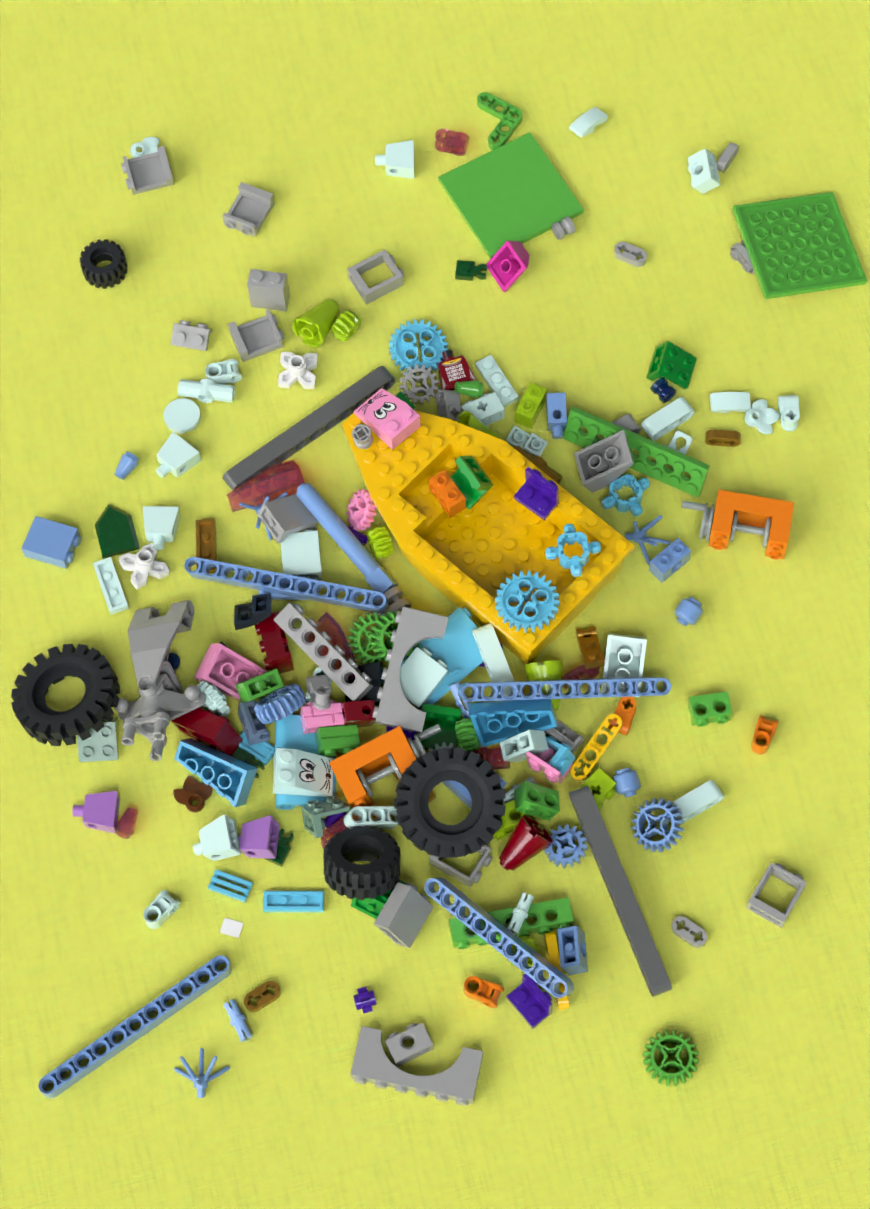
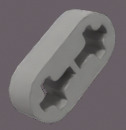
M733 142L729 143L717 162V169L724 173L738 153L739 145Z
M619 242L615 245L614 255L617 259L635 267H642L646 264L647 253L643 249L626 242Z
M683 916L676 917L673 920L672 931L676 936L695 948H701L705 945L707 933L704 929ZM683 922L685 924L684 928L687 929L688 932L684 929H681L679 931L677 929L678 925L676 923L681 924ZM690 933H693V934L696 935V936H697L698 934H701V935H702L701 939H702L703 941L698 940L697 942H695V941H694V938H695V937H694L692 934H690Z

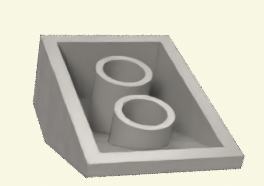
M624 430L574 453L582 484L592 493L609 486L611 482L615 481L634 464Z

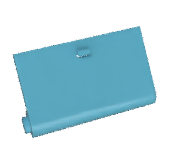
M458 607L448 616L443 639L433 638L418 643L420 650L424 647L433 654L431 656L433 660L437 662L439 659L448 666L446 670L449 672L425 704L433 705L450 691V685L463 680L483 662L472 630L478 627L470 619L472 615L465 607L463 609ZM406 656L404 657V662H402L401 666L408 659Z
M288 715L275 722V751L276 748L297 749L319 755L315 733H303L300 715ZM334 772L332 796H336V776ZM276 794V808L279 810H292L296 806L307 805L309 801H324L327 797Z

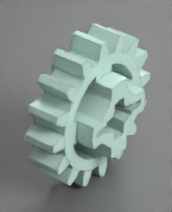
M201 681L196 686L206 697V701L202 705L206 710L212 711L218 717L221 715L225 717L230 713V708L226 705L225 701L227 698L215 685L211 686L207 682Z

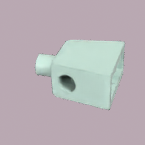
M414 140L387 144L385 146V155H375V166L385 165L386 175L414 179Z
M173 432L157 453V459L161 465L155 471L161 478H164L169 472L176 477H180L201 461L200 453Z
M143 506L146 539L148 542H153L154 549L162 550L164 549L165 542H173L181 519L179 507Z
M225 814L200 829V842L193 845V851L197 856L203 854L212 861L240 855L241 850L239 848L235 820Z

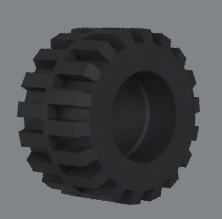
M99 239L96 243L91 242L90 246L86 245L84 247L85 251L81 252L80 265L85 280L91 286L95 285V288L102 287L103 289H107L108 286L113 288L114 284L118 285L121 283L120 280H124L125 274H127V262L123 249H121L119 244L116 245L114 241L109 242L108 239H104V241ZM102 261H111V264L106 267H96Z

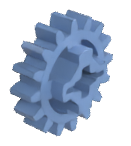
M566 824L565 829H562L560 825H558V831L551 829L553 842L545 850V854L549 855V861H554L556 867L561 863L563 869L566 868L567 864H570L571 868H573V862L575 861L580 864L579 858H585L586 855L583 851L588 850L587 845H585L587 840L586 837H583V832H577L576 826L570 829L568 824ZM575 838H576V839L578 840V842H579V847H577V846L574 844V843H575ZM553 846L557 848V854L553 852Z

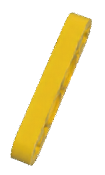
M611 714L605 718L572 765L570 773L575 780L583 781L588 777L621 730L622 720L618 715ZM616 718L618 727H612L610 732H612L613 735L610 736V734L607 731H604L602 729L604 727L608 729L610 727V723L608 721L610 719L614 720ZM600 734H605L608 737V741L604 745H600L596 741L597 736ZM589 750L596 752V759L593 761H588L585 758V754ZM583 759L586 764L591 766L589 768L585 766L583 769L585 774L577 777L575 776V768H581L583 763L580 760Z
M555 932L544 933L549 963L563 973ZM560 983L559 990L562 993L565 992V986L563 983ZM568 996L556 998L559 1010L569 1009Z

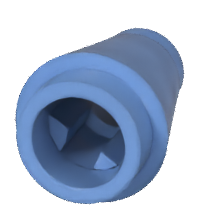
M127 451L122 455L114 475L124 480L138 465L139 458Z

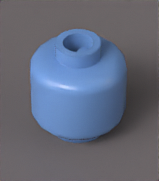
M692 597L688 599L683 598L674 611V614L678 617L676 621L685 627L687 624L695 625L703 613L702 604Z
M630 767L616 771V775L612 779L617 783L615 786L617 794H624L625 798L637 795L636 790H639L641 787L637 772L631 770Z

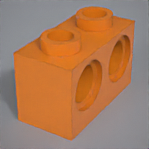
M445 470L428 479L430 492L450 518L466 509V498Z

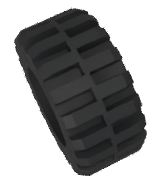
M354 826L353 829L346 828L343 832H337L324 847L325 881L333 891H336L341 896L346 895L349 899H375L378 895L381 897L395 887L399 880L400 847L396 840L391 838L390 834L387 832L383 833L378 828L372 829L371 826H365V828ZM357 861H368V862H372V863H369V864H354L353 862H357Z

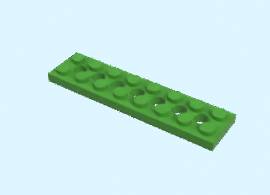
M574 406L572 407L563 439L586 448L602 440L598 437V434L607 438L624 430L634 464L629 468L699 498L710 465ZM581 427L586 428L588 433L584 432ZM632 449L637 450L639 455L634 454ZM649 457L655 458L656 462H652ZM666 464L671 465L674 470L667 468ZM683 472H688L691 477L685 476Z

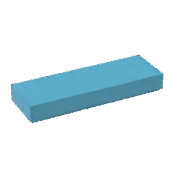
M264 891L263 912H324V891Z

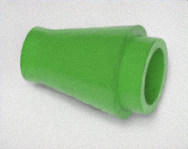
M478 380L456 382L455 393L473 398L481 397L483 383Z

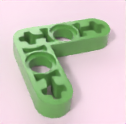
M480 93L477 97L478 108L501 120L488 137V146L491 150L505 145L521 124L522 111L490 93ZM498 106H502L504 110L498 112L495 110V108ZM507 126L510 130L503 132L501 128Z

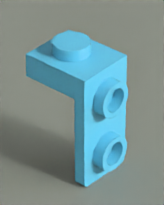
M549 735L546 737L547 745L556 751V754L548 764L561 772V776H563L576 757L571 753L572 749L567 744H559L555 738Z

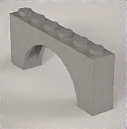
M402 607L401 612L397 611L395 622L399 624L397 631L393 630L390 640L394 642L393 649H388L386 660L389 661V666L384 668L381 678L385 680L384 687H379L377 698L380 699L379 707L375 706L372 716L376 718V724L393 728L400 726L402 730L414 733L422 732L426 712L416 709L404 696L400 685V667L406 654L416 644L427 639L444 638L449 617Z
M361 1026L350 1075L351 1079H354V1082L366 1085L369 1082L374 1083L375 1087L386 1089L388 1086L395 1088V1091L400 1093L412 1091L419 1097L431 1095L435 1096V1099L447 1102L450 1099L456 1101L458 1105L468 1106V1103L473 1104L483 1060V1051L463 1047L456 1062L445 1071L430 1076L412 1075L397 1068L387 1058L382 1048V1030Z

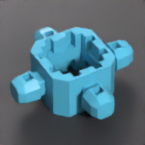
M626 474L622 477L620 475L615 481L610 483L608 496L602 499L601 505L604 509H610L615 506L617 511L623 513L630 510L633 516L638 517L643 513L640 505L643 491L649 488L650 482L647 478H641L637 482L633 475ZM623 486H629V488L633 489L632 491L636 497L629 498V501H622L615 490L618 491Z
M566 524L564 526V534H561L557 539V547L546 548L545 554L547 559H556L558 557L560 566L565 569L570 568L572 576L579 577L582 575V567L589 562V553H599L601 546L598 541H590L588 543L587 536L584 533L576 532L573 524ZM574 542H577L578 545L581 544L583 549L581 557L572 556L569 559L568 556H565L563 551L565 543H568V545H572Z

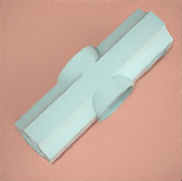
M181 379L178 384V396L197 398L204 403H211L213 400L232 403L235 398V386L216 384V382L210 379H202L200 381Z

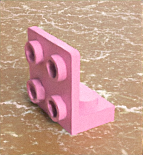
M548 747L549 750L537 755H533L529 751L526 753L529 767L537 773L541 771L546 774L545 778L552 783L558 782L561 784L574 764L572 763L564 775L561 776V772L548 764L556 754V751Z

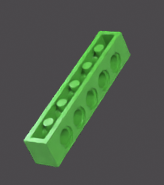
M569 897L531 904L527 912V919L533 917L537 922L530 925L526 922L527 919H524L519 934L516 936L529 937L533 933L543 935L550 932V930L573 926L574 920ZM516 907L487 913L507 928L506 923L511 921L512 911ZM554 914L557 918L554 921H549L546 916ZM449 919L454 948L466 949L473 944H478L479 946L488 944L477 934L473 936L468 935L466 931L470 928L459 919ZM482 919L480 925L482 929H485L486 923ZM497 932L496 939L500 942L502 936Z

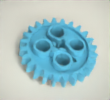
M414 319L413 324L407 321L406 327L400 324V330L395 329V335L392 334V341H389V346L391 347L389 348V353L392 354L391 360H395L394 365H401L400 371L407 369V373L409 366L412 370L415 369V364L418 365V368L425 365V370L432 368L436 372L439 362L444 361L442 353L448 350L446 349L448 347V342H445L446 336H441L443 330L436 331L437 325L431 327V321L424 324L423 319L420 323H417L416 319ZM415 334H418L419 337V348L421 349L420 356L422 362H419L418 359V347L416 346L417 340ZM423 337H429L430 340L427 341V340H423L422 338H423ZM404 339H411L412 342H406ZM430 353V354H432L433 356H432V357H427V356H425V354ZM412 355V356H414L415 358H414V359H409V358H407L406 356Z
M520 571L519 577L513 573L512 580L506 578V584L501 583V590H497L498 597H495V603H498L496 610H500L498 616L504 617L503 623L509 622V628L515 625L517 632L520 628H524V633H527L528 628H531L533 633L535 632V627L543 630L542 624L544 623L549 626V619L555 620L554 614H558L557 607L560 601L557 600L559 599V593H555L557 587H551V580L545 582V575L538 578V572L531 576V572L528 571L527 575L524 576L523 572ZM527 587L529 590L521 591L520 588ZM544 597L546 600L538 601L537 598ZM511 602L518 603V605L515 607H512L509 604ZM532 612V613H534L535 615L532 616V617H529V616L526 615V613Z

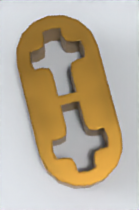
M708 430L705 434V443L712 446L736 447L741 444V434L737 431Z
M268 981L249 992L244 998L246 1009L250 1012H257L277 1000L280 996L279 985L274 981ZM268 987H271L272 989L276 988V989L274 990V992H275L274 995H271V994L269 993V994L263 996L264 994H266V993L268 992V990H267ZM251 998L254 1000L260 998L257 1000V1006L248 1005Z

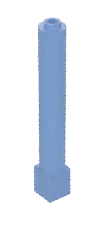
M301 484L297 488L296 496L365 576V580L373 590L384 593L392 587L398 586V583L385 568L379 565L312 484Z

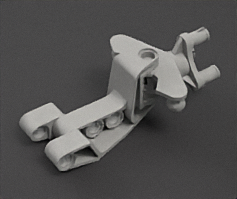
M190 600L173 603L165 616H159L158 609L154 607L136 610L128 628L131 657L141 696L138 700L131 703L125 698H119L118 706L114 708L118 712L120 719L124 720L122 744L127 746L133 745L135 733L143 735L151 742L152 748L149 758L153 761H157V759L160 761L162 759L163 748L167 743L165 732L170 721L201 707L206 701L205 695L194 685L188 686L185 690V695L183 694V689L171 664L168 662L171 642L176 633L191 630L194 606Z

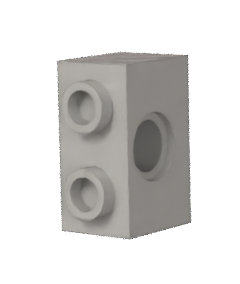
M413 1023L406 1028V1031L400 1034L395 1032L385 1040L386 1047L396 1067L434 1049L423 1023ZM406 1039H411L414 1041L412 1047H405L403 1042Z

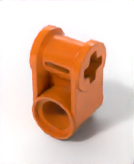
M631 696L622 697L614 713L622 720V728L619 733L627 736L636 713V700ZM627 704H630L631 707L628 710L624 709V706L626 707ZM616 718L614 720H610V727L608 728L609 730H611L613 726L618 727Z
M760 714L751 743L754 753L761 755L768 751L779 720L773 721L764 718ZM761 740L765 745H760L756 741Z
M470 976L465 980L463 991L466 997L481 1002L488 1007L497 1008L500 993L504 991V988L496 983L488 982L476 976ZM474 983L479 989L473 992L467 986Z

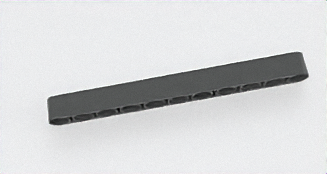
M384 366L376 368L225 472L222 479L234 493L240 492L352 415L358 407L381 388L384 390L391 388L395 383V378Z
M589 786L569 792L573 808L651 996L654 997L672 990L669 977Z

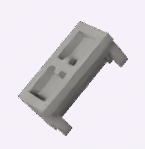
M558 719L557 727L543 730L546 737L550 735L559 744H567L572 749V754L585 741L582 735L579 736Z

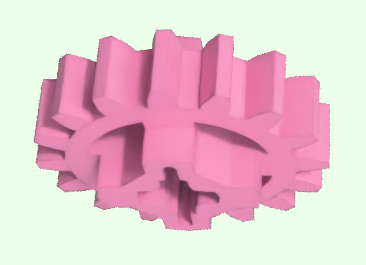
M362 489L358 490L357 493H353V499H349L350 504L347 505L349 511L346 515L349 516L347 522L350 523L349 526H352L354 530L366 531V527L370 528V522H374L373 517L377 515L375 510L377 507L372 501L369 492Z

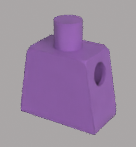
M117 791L85 795L84 805H73V817H83V823L87 828L116 833L120 796Z
M271 815L244 823L241 835L238 836L240 850L249 858H276L280 824Z

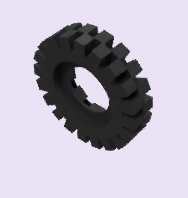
M63 644L62 652H60L57 646L48 649L49 658L47 659L42 652L34 657L38 664L36 667L28 662L22 669L26 676H17L14 682L17 688L12 689L11 698L14 701L11 702L12 709L25 731L32 738L35 737L38 742L46 744L48 741L51 746H61L62 739L67 746L76 744V735H79L82 741L90 738L91 734L88 729L92 727L96 732L100 731L104 727L101 718L109 721L114 714L111 707H117L119 697L117 696L120 693L118 678L105 656L101 655L93 647L90 650L87 645L78 644L77 648H75L73 644ZM66 676L80 678L85 684V694L78 705L67 711H54L46 705L45 696L52 683L55 685L65 679L64 677Z
M455 747L437 749L414 760L401 775L402 778L395 790L397 792L396 798H394V809L397 811L396 819L398 825H401L402 833L405 837L414 843L413 845L419 850L444 858H457L473 854L484 845H487L494 838L495 832L499 831L502 825L501 818L505 816L506 805H504V799L506 798L505 790L501 788L500 782L502 781L498 773H494L491 769L493 766L487 760H482L480 755ZM444 781L461 783L471 795L472 807L469 815L465 820L455 825H446L438 822L429 810L428 800L431 791L436 785Z

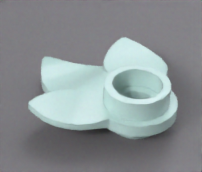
M147 137L141 143H134L130 148L131 156L135 158L158 152L159 139ZM136 149H142V152H137Z
M760 399L755 401L751 409L745 413L744 420L748 426L756 427L760 433L772 434L771 424L775 423L780 415L776 410L768 408L767 400Z

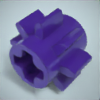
M367 987L358 988V994L353 995L356 1009H362L363 1014L372 1012V1006L377 1005L373 990L368 991Z

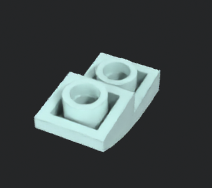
M594 107L577 118L570 125L569 129L582 138L593 133L595 126L606 122L608 115Z
M711 393V412H747L751 409L750 393Z
M515 425L505 440L513 448L520 446L531 455L539 457L548 443L534 433L530 435Z

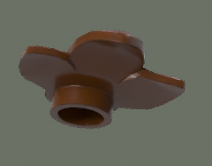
M189 775L184 782L183 789L173 790L174 798L178 803L186 805L190 812L196 813L204 808L205 800L212 795L213 787L206 785L204 782L200 784L194 777ZM194 801L199 802L197 806L192 805Z

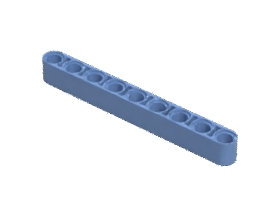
M442 877L431 878L426 881L425 892L551 995L556 998H562L573 993L574 984L571 979ZM435 882L439 884L438 892L434 889ZM451 894L455 898L454 904H451L449 900ZM466 907L470 909L469 917L465 914ZM482 919L486 923L485 929H482L480 925ZM497 932L502 936L500 942L496 939ZM513 944L517 947L516 955L511 950ZM528 957H530L533 960L532 967H530L527 963ZM544 970H547L549 973L548 980L543 977ZM560 983H563L565 986L564 993L559 990Z

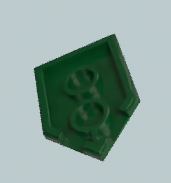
M108 504L95 523L103 559L140 549L131 515Z

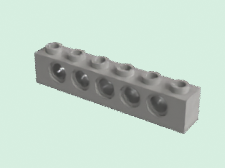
M289 603L273 620L352 701H360L374 686L370 682L372 680L370 676L365 672L361 673L357 669L358 664L351 658L348 660L343 655L345 651L339 645L334 646L330 642L332 638L325 631L321 632L317 628L318 624L311 617L308 619L304 615L305 610L300 605ZM300 619L302 626L296 629L295 622ZM311 633H314L315 640L312 643H310L308 641V636ZM327 646L329 652L326 656L323 657L321 654V650L323 647ZM337 660L342 662V667L339 670H336L334 666ZM353 673L355 675V681L352 684H350L348 682V676Z

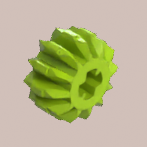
M347 310L333 323L331 333L338 340L345 342L359 330L361 319L357 314Z
M381 526L368 531V543L375 558L384 559L393 554V542L387 528Z

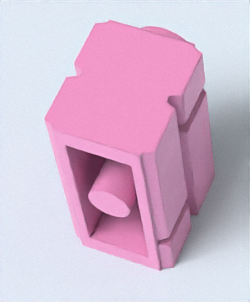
M331 700V706L325 710L315 708L313 702L306 703L301 707L300 717L304 734L315 733L318 727L344 725L340 702L335 703L334 700Z

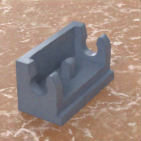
M257 701L241 702L238 704V716L249 745L270 741L268 729H266L265 724L261 723L255 714L254 708Z

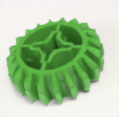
M389 611L387 616L382 614V621L375 620L377 627H371L375 633L369 635L371 638H374L370 642L371 645L375 646L373 651L378 653L379 658L384 657L386 662H389L386 660L388 649H393L394 642L390 641V634H392L393 630L397 631L399 623L393 625L390 630H386V628L395 622L397 611L394 614ZM383 636L387 639V648L384 645ZM414 647L406 654L407 658H409L410 652L414 651Z
M373 612L371 616L369 613H366L365 619L359 616V623L353 622L354 629L349 628L352 635H348L347 639L352 641L347 645L353 647L350 653L356 654L355 659H361V662L364 664L367 661L368 664L374 663V661L381 662V659L384 661V657L379 658L378 653L367 654L368 650L375 647L370 644L372 639L368 634H374L375 631L367 630L366 627L375 624V620L382 621V614L378 616L377 613ZM390 624L386 630L392 629L395 624ZM362 634L364 639L360 645V636ZM385 639V643H384V645H385L386 648H387V646H386V644H387V639Z
M664 1030L663 1037L659 1032L656 1033L657 1040L651 1037L649 1040L651 1044L645 1045L648 1051L643 1052V1056L648 1058L643 1060V1064L650 1065L646 1068V1072L650 1073L653 1071L651 1078L655 1079L658 1076L659 1084L662 1083L663 1079L667 1080L666 1086L670 1085V1081H673L674 1086H678V1079H680L681 1083L685 1084V1076L691 1079L693 1077L691 1072L697 1071L694 1065L699 1064V1060L694 1058L699 1055V1052L692 1051L696 1044H688L691 1040L690 1037H687L685 1040L682 1039L684 1036L683 1032L679 1036H675L676 1030H672L671 1035H669L667 1030ZM674 1043L677 1044V1046L674 1048H668L665 1045L662 1046V1044ZM656 1049L663 1058L659 1066H657L654 1060ZM683 1050H685L688 1057V1064L686 1067L682 1064L683 1062L679 1058V1055ZM676 1053L674 1062L672 1060L671 1062L667 1061L668 1054L674 1055ZM671 1067L676 1069L677 1071L679 1070L680 1072L667 1073L664 1071L667 1068Z

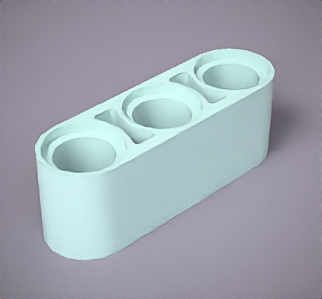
M680 397L645 419L641 424V428L652 441H655L690 419L694 415L695 410L684 397Z
M710 780L673 801L672 806H678L677 812H682L683 814L679 819L686 822L719 803L725 796L715 781Z
M357 806L345 814L343 820L345 826L349 829H353L354 826H360V828L371 826L372 829H393L398 825L397 819L393 821L390 818L391 814L396 819L397 811L394 809V806ZM352 814L357 816L358 821L352 818ZM371 814L377 818V821L371 818Z

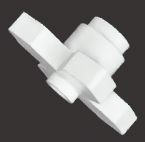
M282 352L280 363L286 370L279 374V387L290 388L298 380L304 389H315L316 377L310 371L317 367L318 355L316 353H306L302 357L294 355L292 352Z
M152 543L143 546L136 555L127 553L119 557V563L123 570L134 571L131 576V582L135 589L146 586L148 575L157 579L169 576V569L165 562L154 561L157 557V550L153 548Z

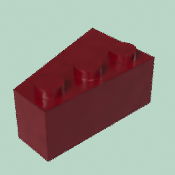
M278 611L256 624L255 629L257 636L261 635L262 641L259 644L261 652H266L267 658L263 659L266 670L277 668L278 673L281 674L293 671L294 668L285 632L273 620L279 614Z
M199 707L171 720L180 732L198 742L201 740L211 744L209 747L219 748L229 756L233 755L239 743L243 741L229 724L230 720L222 715L218 717L208 709L204 711Z

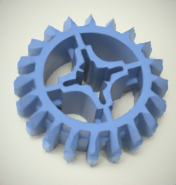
M298 684L286 685L258 701L254 708L255 714L263 724H270L281 720L302 707L306 701L305 693Z
M653 798L652 803L646 800V807L639 805L638 807L641 811L634 812L637 819L631 820V822L636 823V826H632L631 830L637 831L633 837L639 838L637 843L639 845L644 844L643 848L646 850L650 848L651 852H656L657 849L659 852H663L664 847L666 850H670V843L676 846L677 841L675 838H682L678 834L679 831H685L684 828L680 827V824H684L685 821L679 819L683 814L682 812H677L678 806H672V802L669 800L665 802V799L660 798L658 802L656 798ZM657 809H664L666 811L658 817L651 814V812ZM647 819L648 827L645 829L644 825L645 820ZM671 820L672 825L671 830L669 831L667 826L669 821ZM655 821L661 822L659 824L661 825L660 829L655 828ZM658 833L665 837L660 841H652L651 839H649L651 836H655Z

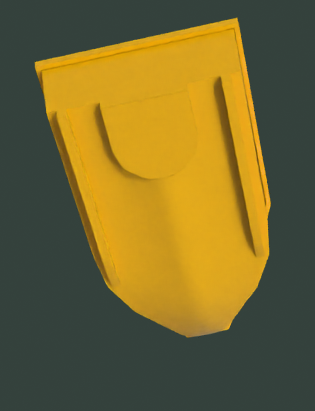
M415 411L420 415L421 427L393 450L372 430V445L367 449H359L354 443L352 431L357 425L366 424L354 413L342 423V428L370 497L390 529L402 555L429 583L461 609L465 607L472 615L471 618L480 626L491 623L499 642L525 664L532 663L537 658V655L551 641H554L595 599V596L609 582L613 581L616 574L621 570L624 559L635 548L631 542L558 483L556 484L559 489V504L545 521L516 501L514 495L526 482L525 469L527 467L532 470H538L546 480L555 481L502 439L451 419ZM459 456H473L494 485L471 509L466 508L450 518L430 492L428 479L443 470L451 477L459 468L455 462ZM566 524H573L576 532L584 533L587 536L588 543L590 541H598L601 546L599 553H589V562L582 567V575L579 577H573L570 568L565 569L560 566L558 557L556 559H547L545 554L546 548L557 547V539L561 534H564V526ZM574 542L572 545L565 543L563 547L565 556H568L569 559L572 556L581 557V554H583L581 544L578 545L577 542ZM520 571L523 572L524 576L527 575L528 571L531 572V576L538 572V578L545 575V582L551 580V587H557L555 593H559V599L557 600L560 601L557 607L558 614H554L555 620L549 619V626L544 623L542 624L543 630L535 627V632L533 633L531 628H528L527 633H524V628H520L517 632L515 625L509 628V622L503 623L504 617L498 616L500 610H496L498 603H495V597H498L497 590H501V583L506 584V578L512 580L513 573L519 577ZM522 587V588H520V590H521V591H528L529 588H527V587ZM544 597L537 598L538 601L546 600ZM511 602L509 605L515 607L518 603ZM532 612L526 613V615L529 616V617H532V616L535 615V614L532 613Z

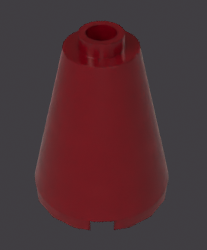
M527 815L520 818L499 856L500 865L507 871L509 869L514 871L549 847L553 842L550 834L545 829L541 830L538 827L539 823Z

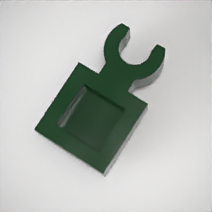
M457 260L455 279L473 281L475 276L480 280H485L486 273H481V271H487V265L475 266L473 261Z
M240 747L232 755V757L256 768L265 769L261 762H253L255 756ZM256 773L255 778H259L258 773Z
M284 829L279 831L276 858H264L281 867L291 851L287 844L292 843L294 840L293 833L288 838H283Z

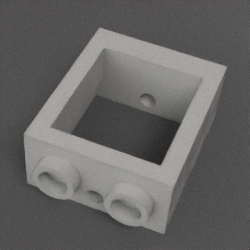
M386 250L347 269L349 280L366 305L404 285L403 278L405 276L402 269L396 267L393 256L391 254L388 255ZM385 262L394 276L369 289L360 275Z
M486 845L481 847L477 852L483 856L469 877L441 861L443 857L431 855L429 863L471 888L473 883H478L482 876L481 870L484 866L488 867L493 857L491 856V848Z
M771 862L749 899L746 908L782 928L807 882L804 881L802 876L786 871V868L781 864ZM771 875L797 889L784 914L757 899Z

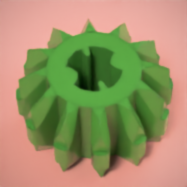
M471 718L457 721L455 724V734L460 748L469 752L480 748V742Z

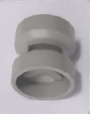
M568 216L563 218L561 222L551 224L552 231L558 240L563 239L567 234L571 235L576 232L574 223Z
M364 424L353 428L352 437L356 447L359 449L369 448L373 443L370 428Z

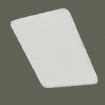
M224 918L220 933L238 938L243 923Z

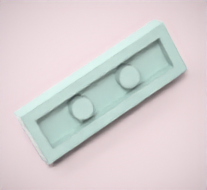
M491 355L475 363L478 372L492 393L495 392L503 407L519 400V396Z
M111 557L94 562L93 566L110 614L129 609Z

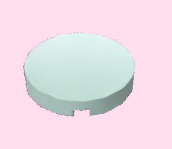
M185 398L170 402L163 413L164 422L168 429L179 434L194 430L199 425L201 419L197 404Z

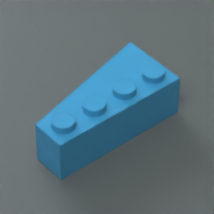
M551 699L470 703L469 715L481 747L500 743L527 730L543 731L557 727V715Z
M192 738L180 740L174 758L191 773L198 775L202 779L201 781L213 787L217 791L216 793L229 800L230 804L234 807L246 805L258 768Z

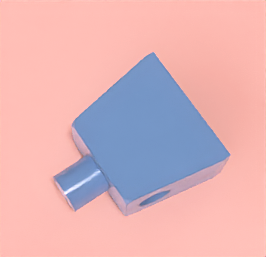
M565 392L547 393L546 396L547 429L552 431L553 439L564 438L563 431L567 424Z

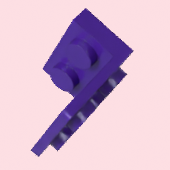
M527 467L525 469L526 482L514 495V499L545 521L559 504V489L555 482L543 478L538 470H532Z
M527 974L522 975V984L508 994L506 998L530 1027L534 1029L552 1014L551 1002L553 1000L546 991L542 992L539 989L537 982Z

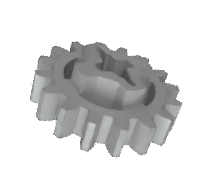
M415 364V369L413 370L409 366L408 373L404 371L402 373L405 378H400L399 382L403 383L399 386V389H404L402 393L407 395L409 400L413 399L414 405L417 401H420V404L423 405V400L429 403V397L435 398L436 396L433 391H438L439 389L435 386L439 383V380H434L437 374H431L432 368L425 370V365L418 368V365ZM415 373H422L420 376L413 375ZM428 378L431 381V388L427 385L426 382ZM407 381L411 384L412 387L410 391H408L407 389ZM421 381L423 387L419 386L416 388L415 382L419 383ZM419 393L425 394L423 396H416Z

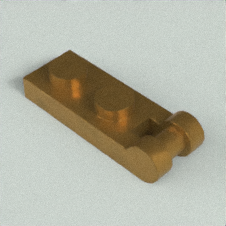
M589 627L586 630H582V628L576 629L585 669L605 666L596 627Z

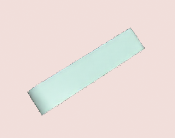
M489 623L472 630L491 682L514 681L492 624ZM509 685L503 689V694L508 696L511 693Z

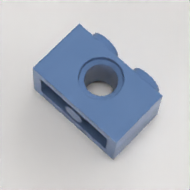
M677 538L650 561L649 571L663 583L690 560L691 550Z
M578 926L558 929L561 969L568 975L588 972L585 933Z

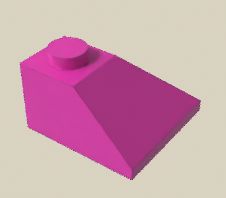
M507 240L486 264L503 292H506L528 268L530 255L521 242Z

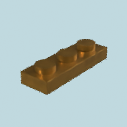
M215 519L196 520V557L217 561ZM211 568L209 574L215 573L217 568Z

